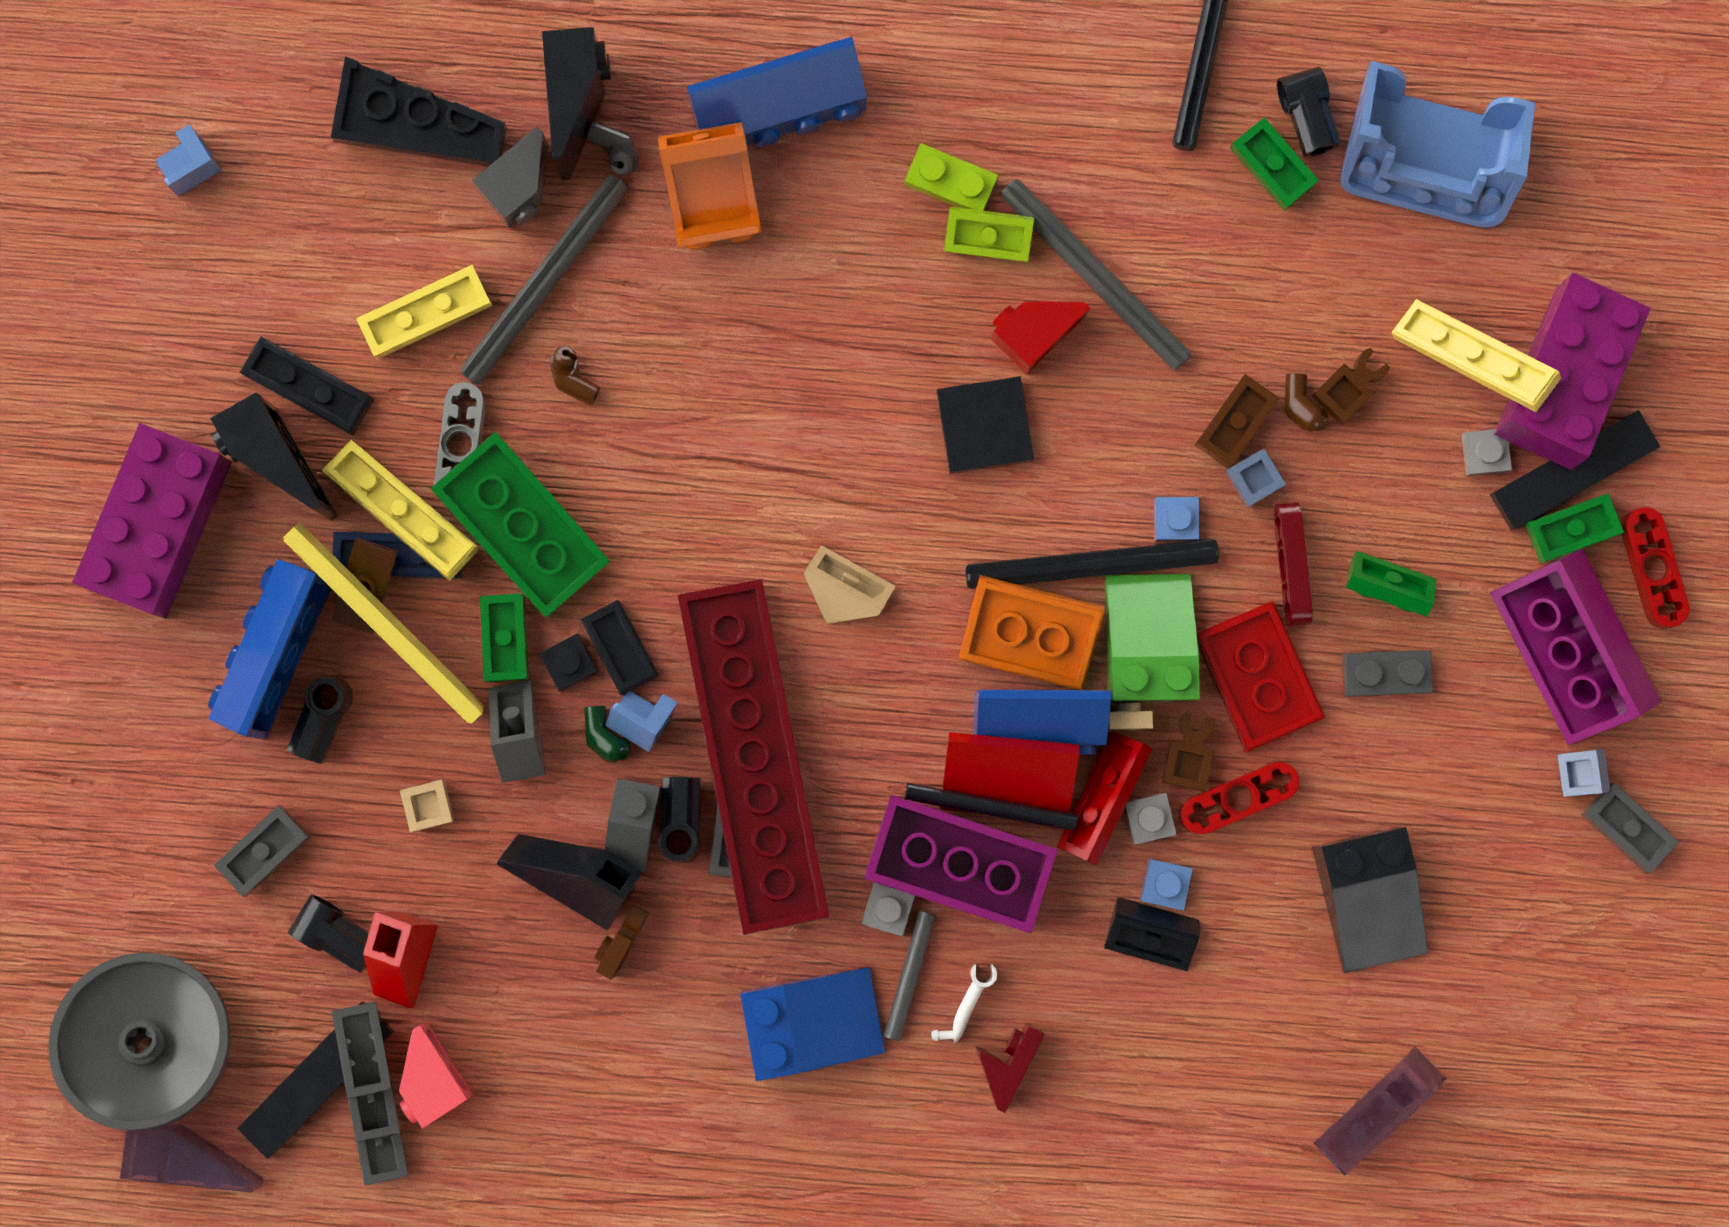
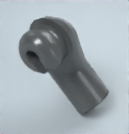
M594 121L589 129L587 141L607 148L611 160V169L616 174H631L636 169L638 163V156L632 138L627 133Z

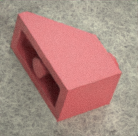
M428 1022L412 1030L399 1093L403 1097V1100L400 1101V1106L411 1123L414 1124L418 1121L422 1129L473 1096L470 1088Z

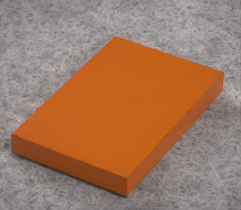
M980 575L958 659L1083 690L1105 607Z

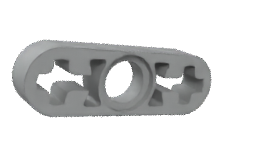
M457 383L448 390L445 396L434 485L453 469L452 467H446V461L458 465L481 445L486 400L482 392L471 383ZM469 392L472 400L477 402L475 407H468L466 415L468 423L475 422L473 429L463 424L451 425L452 419L461 422L462 411L459 406L455 405V400L463 399L464 393ZM458 433L467 434L472 440L471 450L464 456H454L448 448L450 439Z

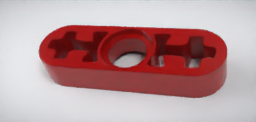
M1638 508L1626 514L1621 522L1624 531L1621 535L1647 620L1659 629L1673 628L1684 623L1689 615L1690 607L1662 515L1653 508ZM1639 516L1642 522H1650L1652 527L1651 530L1646 532L1648 545L1657 542L1659 547L1647 550L1641 554L1638 547H1643L1647 543L1643 533H1635L1633 525L1639 523ZM1650 556L1660 558L1665 565V574L1660 580H1653L1645 573L1644 564ZM1670 584L1671 589L1662 592L1666 603H1674L1676 611L1670 613L1671 621L1667 615H1660L1658 612V607L1664 605L1662 593L1652 594L1651 588Z
M1285 762L1267 764L1185 800L1179 810L1180 823L1185 830L1192 834H1207L1291 798L1299 787L1298 773L1290 764ZM1275 769L1279 775L1286 774L1289 781L1283 784L1285 791L1280 793L1277 788L1264 791L1262 795L1266 798V801L1260 803L1259 791L1251 782V779L1257 777V784L1261 785L1273 779L1272 771ZM1237 785L1245 787L1251 796L1249 806L1242 811L1232 809L1227 801L1229 790ZM1218 793L1219 806L1227 815V818L1221 820L1220 812H1215L1205 818L1207 825L1204 827L1199 822L1191 823L1189 815L1194 813L1192 805L1198 803L1200 808H1208L1215 805L1216 802L1211 796Z

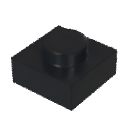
M575 634L539 653L559 692L598 673L579 634Z

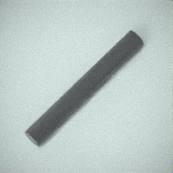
M922 911L918 913L885 1029L884 1037L896 1041L901 1040L936 915Z

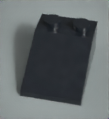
M594 27L542 31L552 158L562 180H570L586 143L589 129L597 116L605 96L604 80H611L610 58L606 52L605 41L597 40Z
M255 392L210 418L216 428V431L211 433V436L224 456L229 454L235 463L240 461L327 519L331 520L337 517L336 512L274 405Z
M1392 827L1312 846L1343 973L1428 953L1417 868L1406 827Z

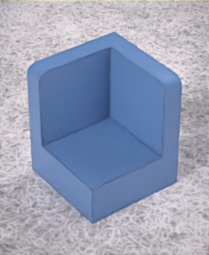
M190 124L175 133L181 144L156 160L166 177L164 181L178 197L222 171L201 136Z
M628 691L619 704L615 703L610 710L605 726L650 752L671 721L678 702L662 694L654 706L635 693Z

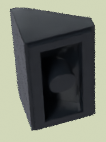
M1118 898L1113 910L1104 949L1188 971L1200 937V921L1185 915Z

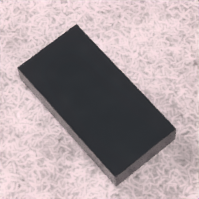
M619 600L580 619L621 696L659 676Z

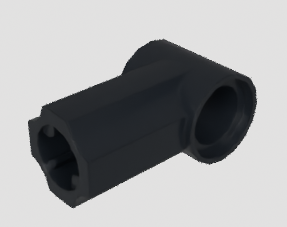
M1318 66L1278 78L1276 86L1279 102L1284 113L1291 116L1303 156L1313 157L1338 147L1340 140L1328 106L1330 93L1323 70Z
M322 677L315 679L309 684L305 692V705L286 751L303 759L324 764L343 714L350 708L353 701L351 687L347 682L339 678ZM328 685L333 686L338 694L336 704L330 709L322 704L320 698L322 690Z
M663 777L662 821L659 847L665 857L676 863L690 862L697 856L700 850L701 778ZM679 831L687 832L692 841L690 849L683 855L671 853L668 845L670 837Z
M311 894L289 928L288 934L302 944L321 952L323 950L352 969L362 973L366 968L363 952L369 932L343 916L344 912L332 903Z

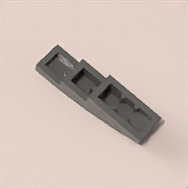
M376 1002L333 1010L332 1016L364 1186L408 1176Z

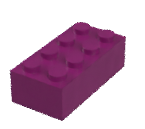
M1572 272L1555 289L1528 353V356L1558 370L1561 379L1537 412L1509 399L1494 435L1569 470H1573L1589 458L1651 308Z
M139 423L72 583L166 619L232 461L216 452Z
M890 795L863 878L1032 933L1058 849Z

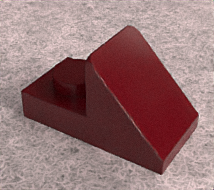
M1027 1023L1022 1031L1015 1028L1004 1049V1052L1010 1055L1007 1062L977 1046L975 1047L994 1104L1003 1113H1006L1045 1035L1041 1030Z

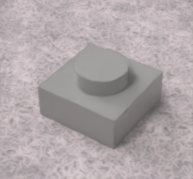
M1496 429L1464 432L1461 435L1466 476L1505 473L1512 470L1509 441L1494 435Z
M1167 793L1126 803L1124 810L1133 845L1177 835Z
M874 882L861 924L903 937L915 895Z

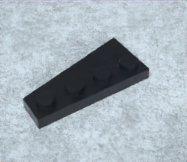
M345 56L331 132L333 142L490 166L502 156L507 130L505 122L457 102L452 103L434 95L431 91L419 86L416 88L397 80L388 73L373 70L361 65L359 61Z

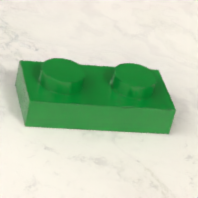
M1265 117L1230 146L1234 154L1284 211L1319 182L1318 178Z
M1609 493L1525 524L1540 564L1624 533Z
M1356 550L1349 564L1346 588L1364 597H1372L1395 605L1401 610L1415 612L1427 617L1434 605L1436 578Z
M519 593L480 596L484 682L529 680L525 595Z

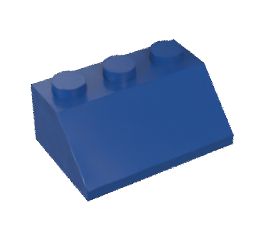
M978 690L974 694V734L1079 744V755H1095L1096 747L1107 745L1111 691Z

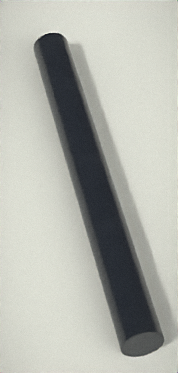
M908 782L904 799L1070 831H1075L1078 814Z

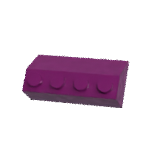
M1582 548L1490 592L1568 745L1640 717L1661 702Z

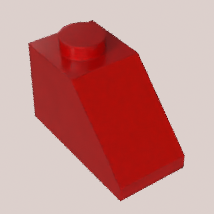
M1023 301L1016 309L1009 305L993 321L992 324L996 329L993 331L991 340L1027 375L1087 316L1090 307L1085 302Z

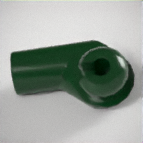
M605 706L584 707L585 735L588 747L606 762L615 763L618 760L623 761L627 759L631 752L630 743L626 738H617L607 730L605 726Z

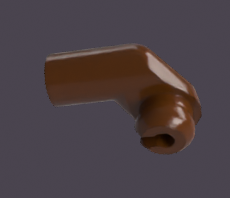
M568 346L558 347L550 359V367L556 388L592 406L598 396L600 387L581 378L577 354L574 349Z
M1287 374L1284 405L1286 415L1303 430L1309 432L1323 430L1328 424V413L1306 397L1307 375Z

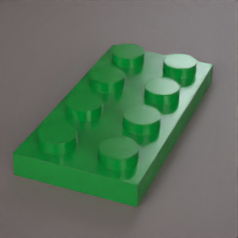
M496 432L430 488L545 618L610 562Z

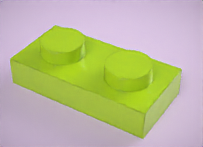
M920 143L905 178L904 186L958 208L984 211L998 175Z
M950 206L944 251L1028 262L1034 217Z

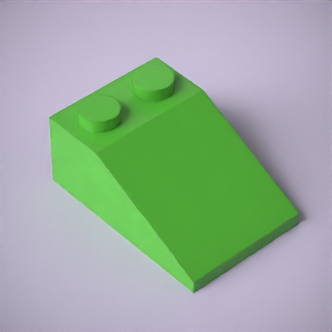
M1191 574L1105 575L1107 691H1111V703L1194 702L1200 700L1199 652Z

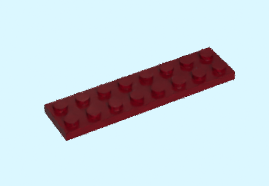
M759 579L678 595V601L743 935L828 919L829 912L763 581Z

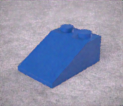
M869 967L742 990L740 993L756 1081L798 1074L885 1053Z

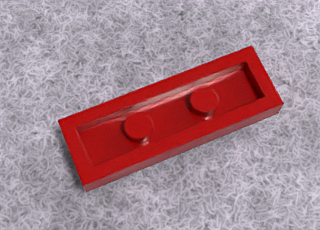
M1111 731L1107 745L1104 746L1073 811L1074 814H1078L1075 831L1064 830L1056 847L1097 866L1152 748L1142 742Z

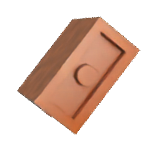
M742 122L658 137L659 152L664 169L678 247L687 246L689 249H702L710 246L713 241L729 239L732 242H742L751 239L754 234L762 232Z

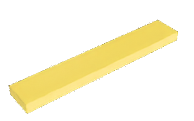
M300 522L283 537V541L467 723L472 724L483 713L485 705Z

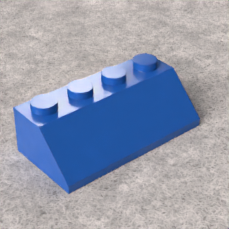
M852 36L687 86L697 129L742 122L747 146L756 143L757 147L768 146L778 142L781 139V135L794 131L798 135L808 134L818 130L821 127L820 123L837 119V122H847L859 117L861 111L867 109V95Z
M278 558L274 567L270 565L263 574L260 582V589L263 590L257 606L252 605L249 608L243 621V629L246 632L240 646L235 645L231 649L225 665L226 669H229L223 685L219 684L216 686L208 703V708L212 709L208 719L245 737L266 740L331 590V587L318 574Z

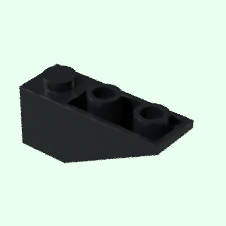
M517 834L497 861L498 866L607 931L627 904L642 874L641 871L606 850Z

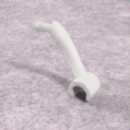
M993 964L990 966L991 977L985 982L977 980L976 965L972 966L970 971L972 983L957 1010L953 1022V1030L931 1031L932 1040L953 1039V1044L960 1040L981 992L985 987L994 984L997 979V971Z

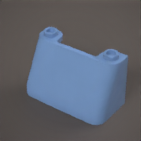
M1371 61L1364 77L1340 179L1342 188L1355 196L1476 227L1489 228L1501 224L1527 178L1535 102L1515 97H1501L1491 101L1484 114L1481 115L1404 95L1406 87L1404 73L1393 66Z

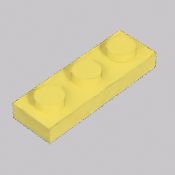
M470 265L356 319L373 356L379 359L491 307L492 304L474 266Z

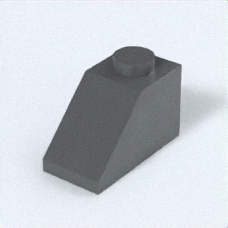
M538 126L472 179L478 192L509 228H512L516 223L523 225L530 221L539 211L537 206L543 201L548 143Z
M531 680L489 688L491 748L502 783L545 775L543 741Z
M617 778L608 819L605 850L637 870L646 872L663 788Z

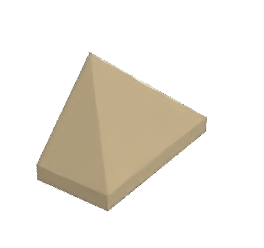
M822 545L804 572V576L826 624L879 616L896 587Z

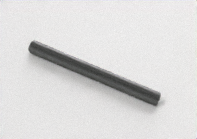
M611 174L605 179L463 364L460 372L464 377L478 385L487 376L628 192L627 185L620 178Z
M1019 179L1011 181L1004 188L1002 198L1020 216L1034 217L1033 229L1172 369H1179L1190 358V351Z

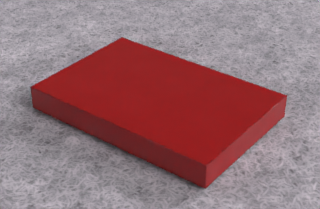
M1270 601L1197 633L1199 650L1245 752L1325 718L1274 601Z
M949 732L942 789L1070 813L1079 760V744ZM940 806V809L943 810L963 811Z

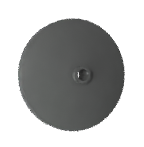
M156 953L123 955L91 969L64 996L54 1015L50 1029L48 1052L51 1071L58 1088L66 1100L78 1112L94 1122L121 1131L137 1132L159 1129L191 1114L216 1088L229 1058L231 1047L230 1021L218 991L211 982L191 965L171 956ZM145 1038L152 1039L151 1046L145 1047L144 1052L141 1053L139 1051L141 1040Z

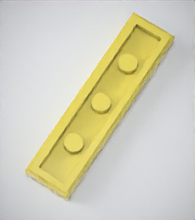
M1417 299L1392 331L1395 340L1534 412L1538 411L1561 379L1558 370Z
M352 440L322 469L327 478L449 581L478 552L479 549L476 544Z

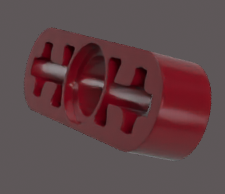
M1298 502L1275 504L1274 525L1286 623L1288 627L1311 625L1313 610L1301 508Z

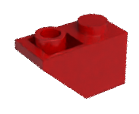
M375 912L363 952L373 995L407 1008L415 1007L438 924L405 912Z

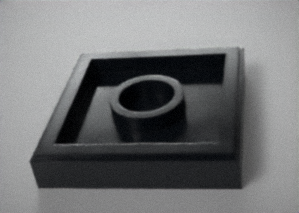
M1021 376L936 390L949 474L1034 461Z

